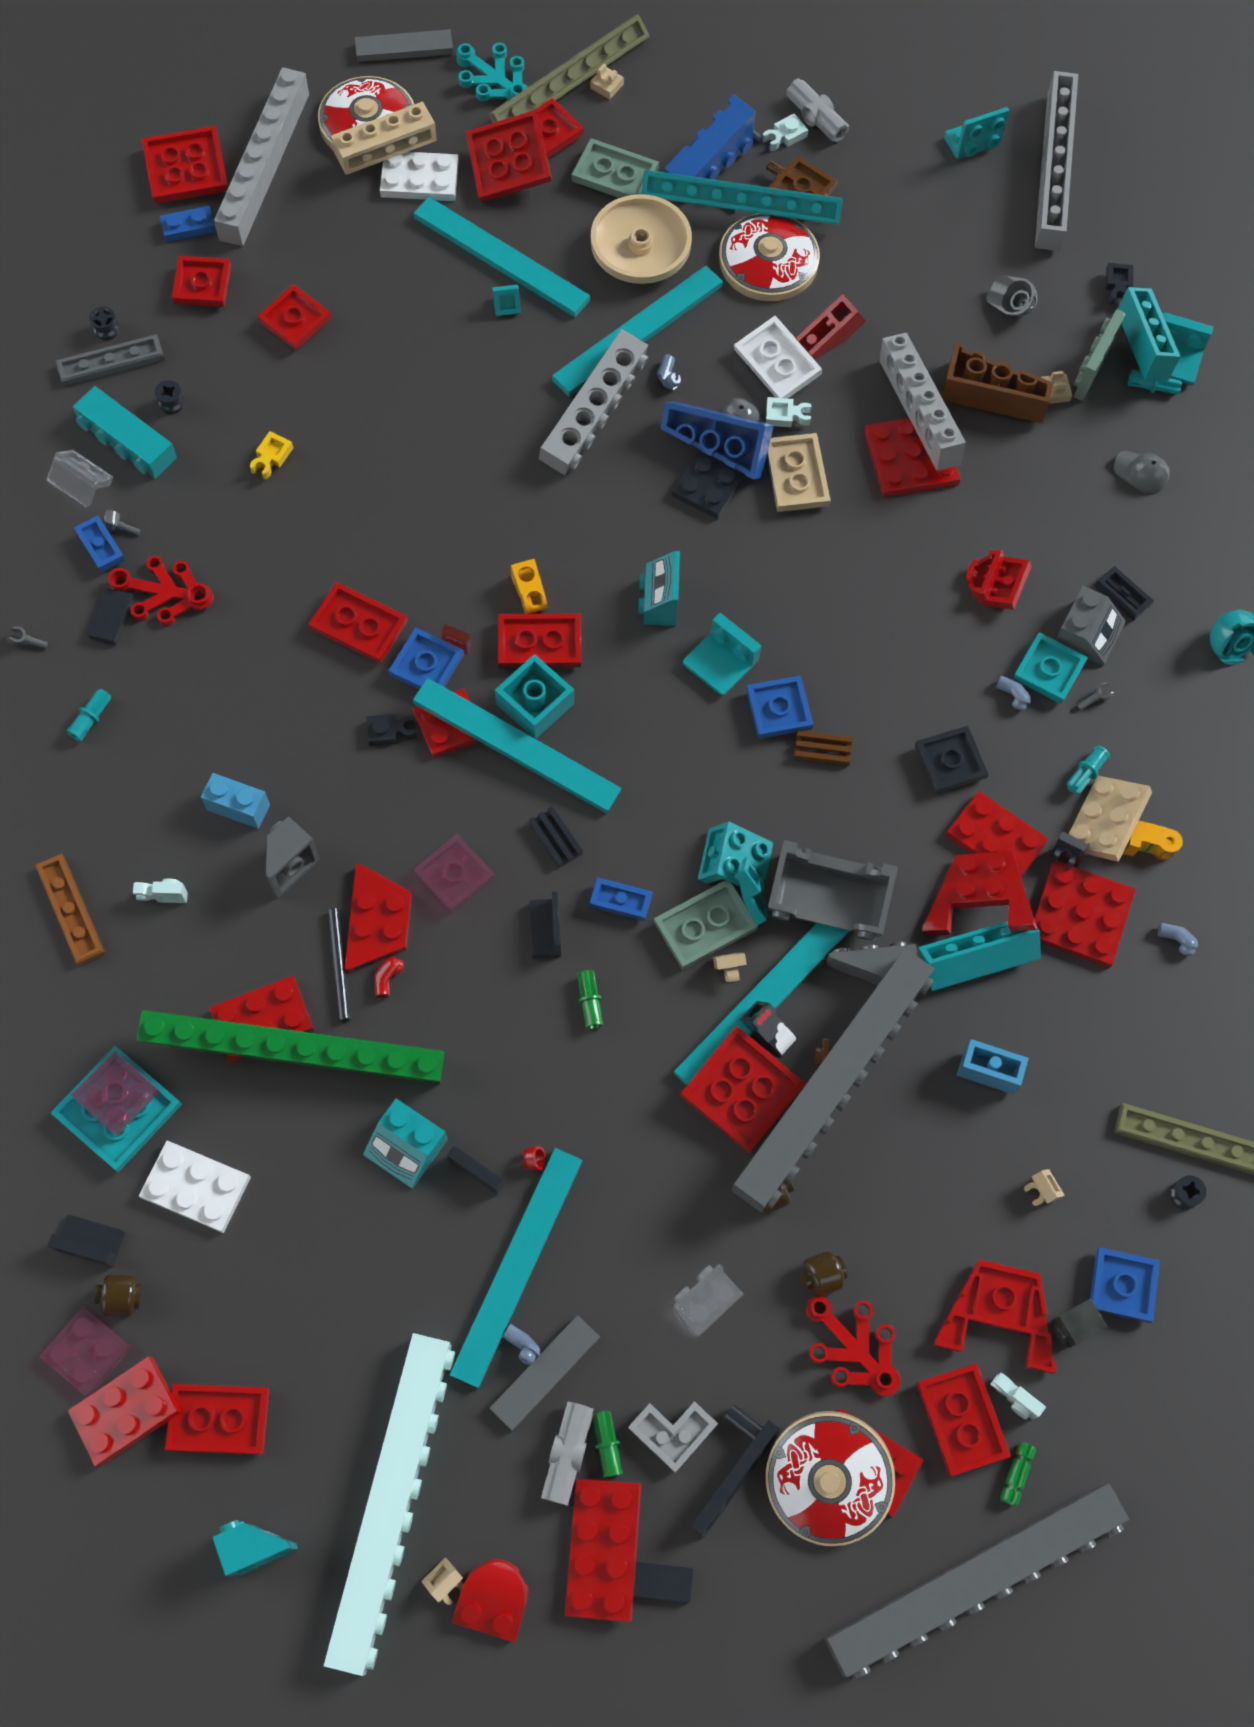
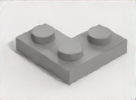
M695 1401L674 1425L649 1403L628 1429L676 1473L718 1423Z

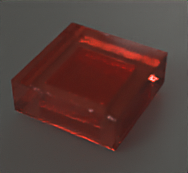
M447 624L444 625L441 630L442 640L464 650V654H468L471 649L470 634Z

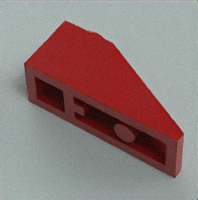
M842 294L795 339L815 360L847 340L866 320Z

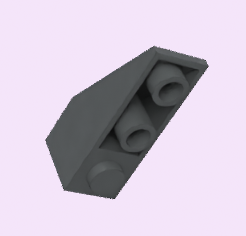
M896 942L891 944L890 947L878 948V945H867L862 947L861 950L850 951L849 948H838L829 953L826 966L879 985L905 948L917 957L918 955L916 944L907 945L906 942Z

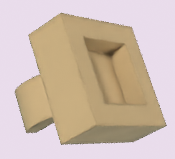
M605 64L597 70V74L590 81V88L609 100L624 85V77L617 74L616 70L612 71L607 68Z
M1059 371L1052 372L1051 376L1041 377L1053 383L1049 404L1069 402L1071 400L1072 392L1067 374Z
M740 952L712 957L714 969H724L726 982L740 981L737 966L747 965L745 953Z
M1049 1169L1042 1170L1033 1175L1032 1179L1034 1182L1028 1183L1024 1187L1025 1191H1030L1033 1188L1039 1190L1040 1197L1032 1202L1034 1206L1045 1202L1047 1204L1052 1203L1065 1196Z
M446 1557L421 1581L438 1603L443 1600L448 1605L453 1603L448 1593L454 1587H458L460 1591L463 1587L461 1581L463 1577Z

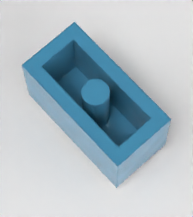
M212 773L201 795L207 811L259 829L270 806L265 791Z
M970 1039L964 1048L956 1076L1014 1094L1022 1084L1029 1058Z

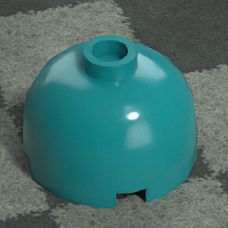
M1240 609L1230 611L1218 617L1209 634L1210 646L1224 664L1234 665L1245 661L1242 656L1247 655L1249 652L1254 655V614L1252 612Z

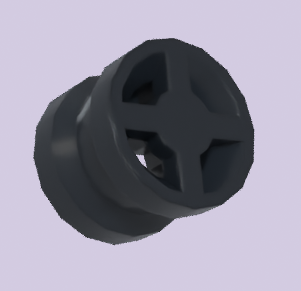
M98 307L91 312L89 320L95 336L101 340L114 339L120 331L114 311L108 307Z
M165 380L156 386L155 396L160 409L164 413L176 414L184 408L185 399L178 383L172 380Z
M1184 1176L1176 1181L1170 1189L1172 1203L1183 1210L1194 1208L1204 1201L1206 1197L1205 1184L1196 1176Z

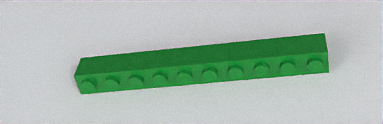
M142 1010L137 1041L143 1044L439 1084L441 1083L445 1056L444 1051L146 1010Z

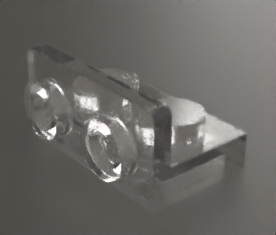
M720 1264L714 1269L710 1265L707 1266L696 1277L700 1281L691 1290L686 1286L674 1297L677 1303L674 1305L673 1311L697 1338L743 1296L742 1291L723 1272L724 1268Z

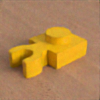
M269 431L256 450L257 457L259 458L251 462V473L255 474L257 469L264 468L262 471L263 479H268L272 473L271 467L273 465L281 467L293 450V443Z

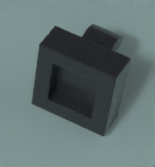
M1062 832L1050 856L1052 857V862L1055 864L1058 860L1067 864L1066 870L1068 871L1073 866L1077 868L1089 844Z

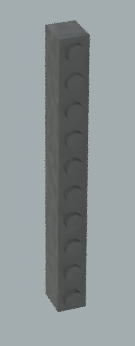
M906 948L903 950L734 1183L732 1192L761 1213L766 1206H769L771 1209L774 1207L782 1195L778 1191L784 1181L789 1184L800 1170L796 1166L801 1157L809 1158L817 1146L813 1140L819 1132L825 1135L835 1121L830 1118L836 1108L840 1111L844 1109L852 1097L847 1094L853 1085L856 1087L861 1085L868 1075V1072L864 1070L870 1061L876 1064L885 1051L881 1045L886 1038L891 1041L894 1039L902 1027L898 1024L901 1017L904 1015L908 1018L918 1005L914 1001L919 992L925 995L934 982L930 977L935 968Z
M1110 1483L1100 1485L825 1637L824 1640L842 1676L847 1678L851 1675L853 1680H856L869 1673L871 1670L868 1665L880 1659L882 1664L898 1657L900 1654L897 1649L909 1643L910 1647L913 1648L928 1640L927 1632L936 1627L939 1632H942L955 1625L957 1622L954 1617L963 1612L970 1616L985 1608L983 1601L994 1596L995 1600H999L1013 1592L1011 1588L1013 1584L1022 1580L1025 1585L1041 1576L1039 1570L1047 1565H1050L1051 1569L1057 1568L1069 1561L1066 1555L1077 1549L1079 1554L1093 1548L1096 1546L1094 1539L1105 1534L1106 1538H1110L1124 1530L1121 1524L1130 1519Z

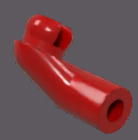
M394 956L388 957L375 971L376 998H388L390 996L389 979L393 974L398 975L403 971L404 963L401 959H396Z

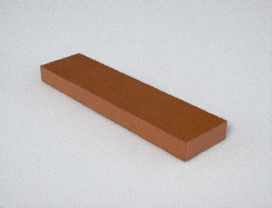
M61 853L36 864L37 872L78 967L106 955L64 855Z

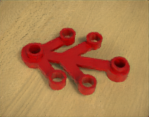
M159 556L149 557L146 564L150 573L155 574L161 584L131 578L129 572L123 568H116L108 575V581L114 590L122 592L135 590L155 594V596L142 603L138 602L132 605L131 613L136 621L146 620L150 611L174 598L181 599L182 601L174 606L162 608L157 613L160 624L168 627L174 624L175 617L191 608L195 610L207 609L214 600L212 590L208 586L195 581L189 565L185 561H177L173 565V572L176 578L183 580L188 589L176 587L165 570L163 560ZM154 563H160L157 567H151ZM180 568H186L184 572H177ZM120 581H126L121 585H117ZM199 596H204L203 599L196 600ZM138 610H144L142 614H136ZM164 615H171L170 618L166 620L162 619Z
M818 1296L810 1299L806 1305L807 1317L816 1323L823 1322L847 1348H827L822 1343H816L809 1350L810 1359L817 1364L824 1361L859 1362L869 1373L849 1372L844 1367H838L831 1373L833 1385L840 1388L846 1385L870 1386L880 1396L894 1394L901 1382L899 1372L891 1366V1342L895 1338L894 1328L888 1324H883L876 1329L875 1338L879 1342L877 1363L869 1354V1318L873 1314V1307L868 1301H860L854 1306L853 1313L856 1317L855 1339L831 1313L832 1307L828 1299ZM816 1303L824 1305L825 1312L823 1314L815 1312L814 1305ZM864 1305L868 1308L869 1313L867 1316H861L858 1313L859 1306ZM881 1329H887L890 1332L889 1340H884L880 1337ZM821 1348L824 1351V1358H815L813 1350ZM836 1372H843L846 1375L844 1383L836 1381ZM881 1374H887L890 1377L889 1385L881 1384Z

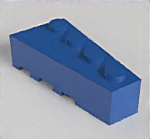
M733 94L728 100L730 104L724 112L718 110L713 116L714 121L707 130L702 128L696 134L692 146L686 145L664 168V172L715 180L721 171L726 167L732 166L740 155L747 153L751 149L756 111Z
M674 401L666 402L660 429L725 462L726 465L745 473L746 476L758 479L763 476L774 425Z

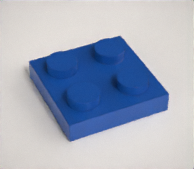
M415 627L388 671L389 676L420 690L427 678L445 687L462 660L464 650Z
M801 676L747 685L746 691L758 739L795 733L797 730L806 731L813 729L814 724Z
M1101 1247L1097 1248L1090 1298L1098 1311L1141 1322H1153L1160 1260Z

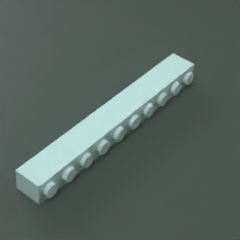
M415 1333L412 1335L327 1651L325 1667L360 1676L366 1675L367 1669L373 1670L378 1653V1649L373 1648L376 1634L382 1635L387 1619V1614L382 1613L385 1600L391 1601L396 1584V1580L391 1579L394 1566H400L405 1546L400 1545L403 1532L408 1533L411 1527L413 1513L408 1511L411 1500H417L422 1484V1480L417 1479L420 1466L426 1467L429 1458L430 1447L426 1446L429 1433H435L439 1415L434 1414L437 1401L443 1402L447 1383L442 1382L445 1370H451L455 1357V1352L450 1351L452 1346L448 1341Z

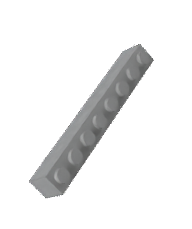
M282 67L214 219L219 241L244 246L308 99L309 90L306 73Z
M1054 71L1047 92L1035 248L1060 251L1067 231L1078 74Z

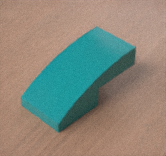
M748 858L742 860L739 872L741 893L748 912L756 925H759L766 921L768 916V905L759 894L763 879Z

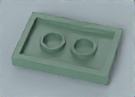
M591 138L572 173V182L618 198L641 194L644 170L658 171L659 162Z
M1116 309L1112 319L1108 317L1105 319L1100 330L1101 333L1099 336H1096L1090 349L1091 352L1088 356L1086 355L1073 384L1077 387L1074 398L1081 401L1084 400L1115 341L1126 313Z
M726 880L654 918V924L682 970L758 929V925L752 919L732 883Z

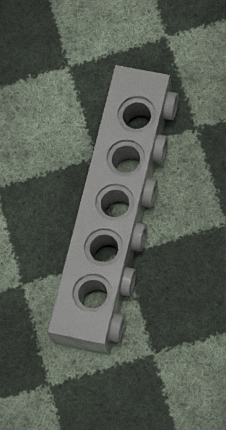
M621 329L542 445L539 454L540 461L563 475H566L570 468L575 469L582 458L580 453L584 448L587 450L590 448L596 437L593 435L596 429L604 427L609 418L607 413L611 408L614 410L617 408L622 399L621 392L624 388L628 390L634 382L635 376L633 374L637 369L641 371L648 360V356H646L648 345ZM618 362H623L627 364V366H621L618 364ZM607 381H608V382L613 383L614 385H613V386H609V385H606L604 382H607ZM591 401H597V402H599L601 405H599V406L593 405V404L591 403ZM577 421H585L588 425H580ZM564 441H571L575 445H566Z
M903 333L882 338L879 361L936 470L939 471L962 465L966 442L908 334Z

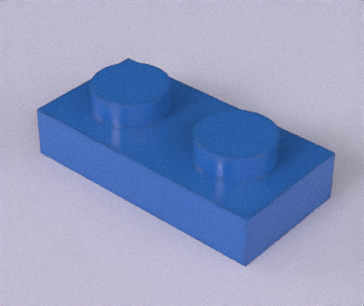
M210 206L160 216L166 242L216 232Z
M98 515L74 527L101 573L125 561L123 554Z
M597 877L590 900V907L645 922L653 892Z

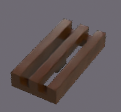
M797 730L794 760L849 766L853 737ZM801 748H802V749L817 750L818 752H826V753H827V752L843 753V754H845V755H844V756H837V755H829V754H820V753L804 752V751H801Z

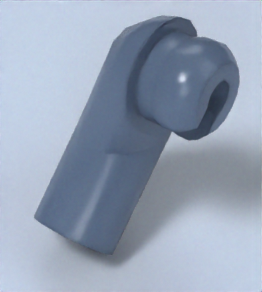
M666 354L661 360L657 377L666 389L674 390L680 384L681 378L680 376L676 377V373L671 371L675 358Z
M1004 676L1000 677L996 688L1015 697L1012 702L1014 708L1022 711L1025 710L1027 703H1030L1031 697L1023 685Z
M1160 923L1158 928L1159 937L1174 939L1181 943L1179 947L1181 954L1187 956L1195 954L1198 941L1187 929L1181 926Z
M510 1324L503 1338L522 1350L519 1354V1359L527 1365L533 1364L535 1358L540 1356L539 1346L528 1334Z

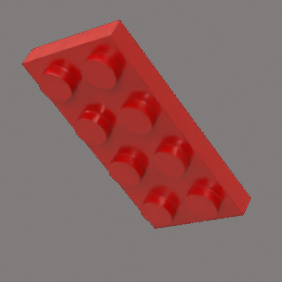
M576 1479L565 1616L632 1622L642 1484Z

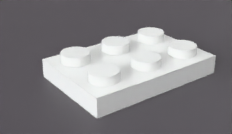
M406 152L384 160L380 185L381 197L424 200L430 197L434 200L455 201L459 165L458 154Z
M776 316L734 344L735 351L776 398L788 399L822 375V368Z
M166 1141L139 1197L224 1234L251 1177L234 1168Z

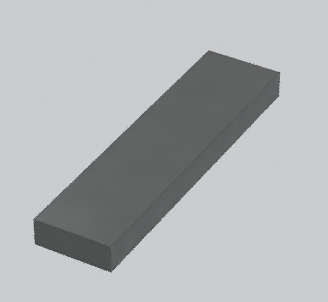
M451 29L355 37L357 62L453 54Z
M155 334L56 360L61 382L63 387L160 362L165 360L158 335Z
M577 1315L540 1354L539 1358H536L534 1363L490 1407L492 1412L513 1432L600 1339V1336Z

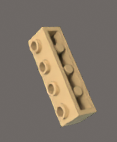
M423 102L410 105L407 108L386 114L383 117L331 136L334 154L346 175L437 141L435 122Z

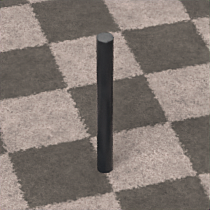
M338 908L328 909L338 1018L339 1022H347L351 1019L340 913Z

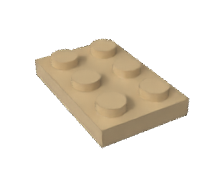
M817 433L771 438L767 461L777 512L830 506L831 500Z
M1097 776L1069 832V835L1089 844L1084 854L1119 862L1152 794L1150 786Z

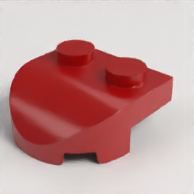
M1002 550L989 551L988 556L979 561L977 559L973 560L967 570L966 578L970 590L978 602L989 607L1014 610L1032 566L1030 560L1004 557Z
M489 1559L486 1563L473 1568L461 1589L452 1623L515 1643L528 1600V1585L525 1584L522 1576L519 1574V1569L512 1563L502 1559Z

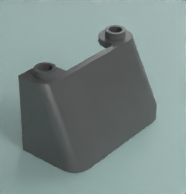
M787 840L783 841L768 904V911L773 912V918L789 921V917L843 929L858 933V938L868 941H874L875 937L883 935L898 870L897 866L883 864V868L875 867L873 869L874 864L872 863L865 865L811 852L809 848H805L803 853L802 849L797 848L798 843Z

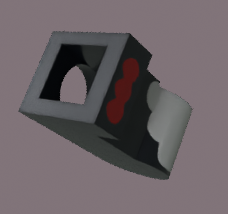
M756 1001L739 1020L771 1054L781 1058L797 1039L784 1026V1023L776 1014L777 1011L770 1003Z

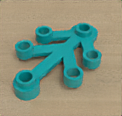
M496 43L492 47L495 69L476 56L475 50L470 44H461L456 50L457 63L462 67L474 66L484 75L473 76L472 72L468 70L461 71L458 76L459 84L463 88L477 86L476 97L478 100H509L528 87L522 83L524 59L520 56H514L510 59L513 83L505 78V58L507 57V47L505 44ZM499 85L503 89H491L490 86Z

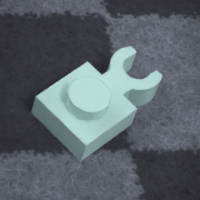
M792 114L775 123L774 130L765 131L762 141L764 143L772 140L769 150L775 151L781 143L789 147L806 138L808 129L795 114Z
M768 397L765 423L774 426L791 427L792 421H796L800 425H810L811 416H805L802 413H810L811 404L801 403L798 406H793L794 399Z
M163 879L162 882H153V884L135 882L132 893L136 895V900L147 901L156 899L157 902L187 903L188 896L183 883L176 879Z
M1002 1373L997 1374L990 1383L996 1391L1007 1397L1006 1400L1013 1404L1011 1409L1023 1419L1027 1420L1028 1417L1032 1420L1036 1419L1046 1408V1406L1021 1386L1017 1387Z

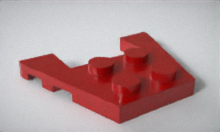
M1003 851L956 855L923 925L922 931L924 935H951L953 909L1009 905L1007 926L1010 932L1037 930L1013 852Z
M979 1259L934 1340L933 1346L961 1353L964 1348L968 1321L1029 1335L1025 1368L1055 1374L1056 1363L1053 1360L1051 1333L1048 1331L1047 1310L1041 1274Z

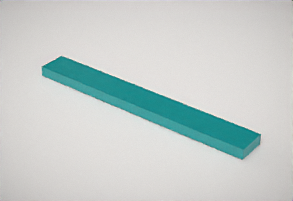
M644 170L641 194L656 196L664 200L839 225L843 198L652 170Z
M428 197L414 212V219L574 318L589 303V294L434 199Z
M704 266L553 374L552 381L568 397L572 396L585 384L621 329L645 343L719 290L723 285V281L707 266Z
M429 678L426 679L413 699V704L606 814L621 792L622 788Z
M816 923L674 1071V1075L687 1086L735 1026H738L747 1035L751 1036L752 1033L739 1020L756 1001L770 1003L776 1010L850 931Z
M557 1148L554 1149L452 1368L451 1377L479 1389L583 1160Z

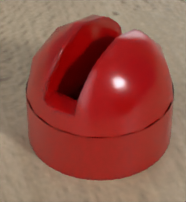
M531 1146L523 1150L521 1156L524 1157V1162H521V1165L525 1169L530 1171L544 1169L546 1155L541 1146Z

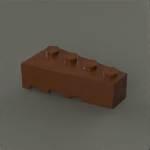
M955 341L942 392L943 401L1043 423L1050 403L1053 388L1052 382L1024 370L1020 372L1012 370L1008 363L1001 360L999 363L984 358L985 353L975 350L973 353L964 349V344Z

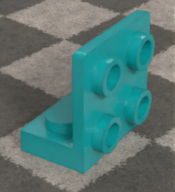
M1008 107L966 120L962 126L947 130L944 139L956 159L966 156L970 157L978 152L994 149L999 146L1010 113Z
M1163 312L1166 324L1180 354V359L1170 378L1193 385L1203 351L1212 335L1214 327Z
M719 613L712 621L711 633L683 660V665L718 694L725 696L759 661L762 646L723 614Z
M729 821L711 827L707 835L698 880L709 884L724 879L740 886L739 872L743 859L748 858L763 879L761 892L759 893L762 894L773 843Z

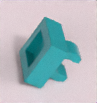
M518 285L492 287L496 316L521 313Z

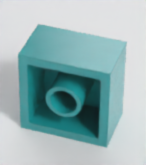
M534 654L495 689L496 705L530 736L537 739L574 705V689Z

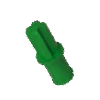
M584 970L577 975L581 995L579 1004L583 1007L585 1028L589 1030L598 1029L604 1026L599 1003L602 997L598 995L594 971Z
M597 1412L593 1414L598 1445H595V1449H599L603 1478L621 1475L623 1471L617 1447L620 1441H616L611 1412Z

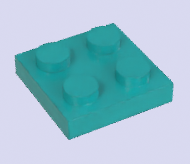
M1039 632L1016 671L1013 680L1062 704L1088 657Z

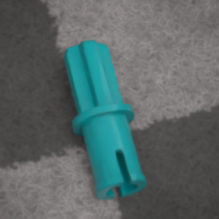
M1132 369L1128 379V386L1150 390V393H1154L1157 390L1179 394L1182 382L1171 378L1168 381L1144 380L1141 371Z
M102 689L97 690L85 708L81 707L79 709V715L66 732L75 740L82 742L93 724L99 722L98 716L111 700V696Z
M1095 746L1085 761H1081L1078 764L1077 771L1067 782V789L1075 794L1081 793L1089 781L1098 776V770L1110 757L1109 752L1102 746Z

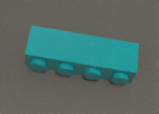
M1128 287L1118 310L1126 313L1122 326L1144 380L1168 381L1180 359V354L1152 289Z
M96 386L73 406L77 416L76 422L85 431L91 430L102 444L111 445L122 459L126 460L128 458L142 474L148 473L156 479L177 459L174 447L170 441Z
M1008 921L918 947L919 958L935 968L930 977L934 980L930 987L931 991L1041 959L1040 931L1037 929L1010 932L1007 926Z

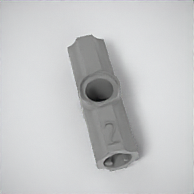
M798 78L792 82L787 89L786 96L801 110L804 121L811 127L816 125L832 142L838 143L848 133L849 125L834 111L830 98L824 94L819 96L804 80Z
M567 1402L559 1435L555 1436L548 1462L550 1468L545 1479L541 1499L568 1506L576 1473L580 1472L587 1446L585 1440L593 1417V1408Z

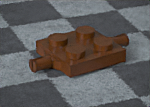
M799 156L785 167L779 166L772 160L766 166L767 171L777 176L769 188L829 196L837 188L838 180Z

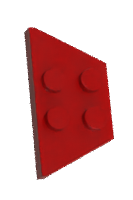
M356 864L345 961V971L347 973L355 971V968L372 962L373 964L383 960L388 955H396L407 950L412 901L411 892L361 864Z

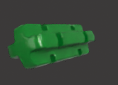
M1021 1442L1018 1444L1015 1452L1017 1458L1013 1459L1005 1482L1007 1488H1003L1000 1497L1003 1503L1015 1507L1019 1503L1021 1497L1019 1492L1024 1488L1031 1467L1029 1461L1033 1460L1036 1448L1028 1443Z

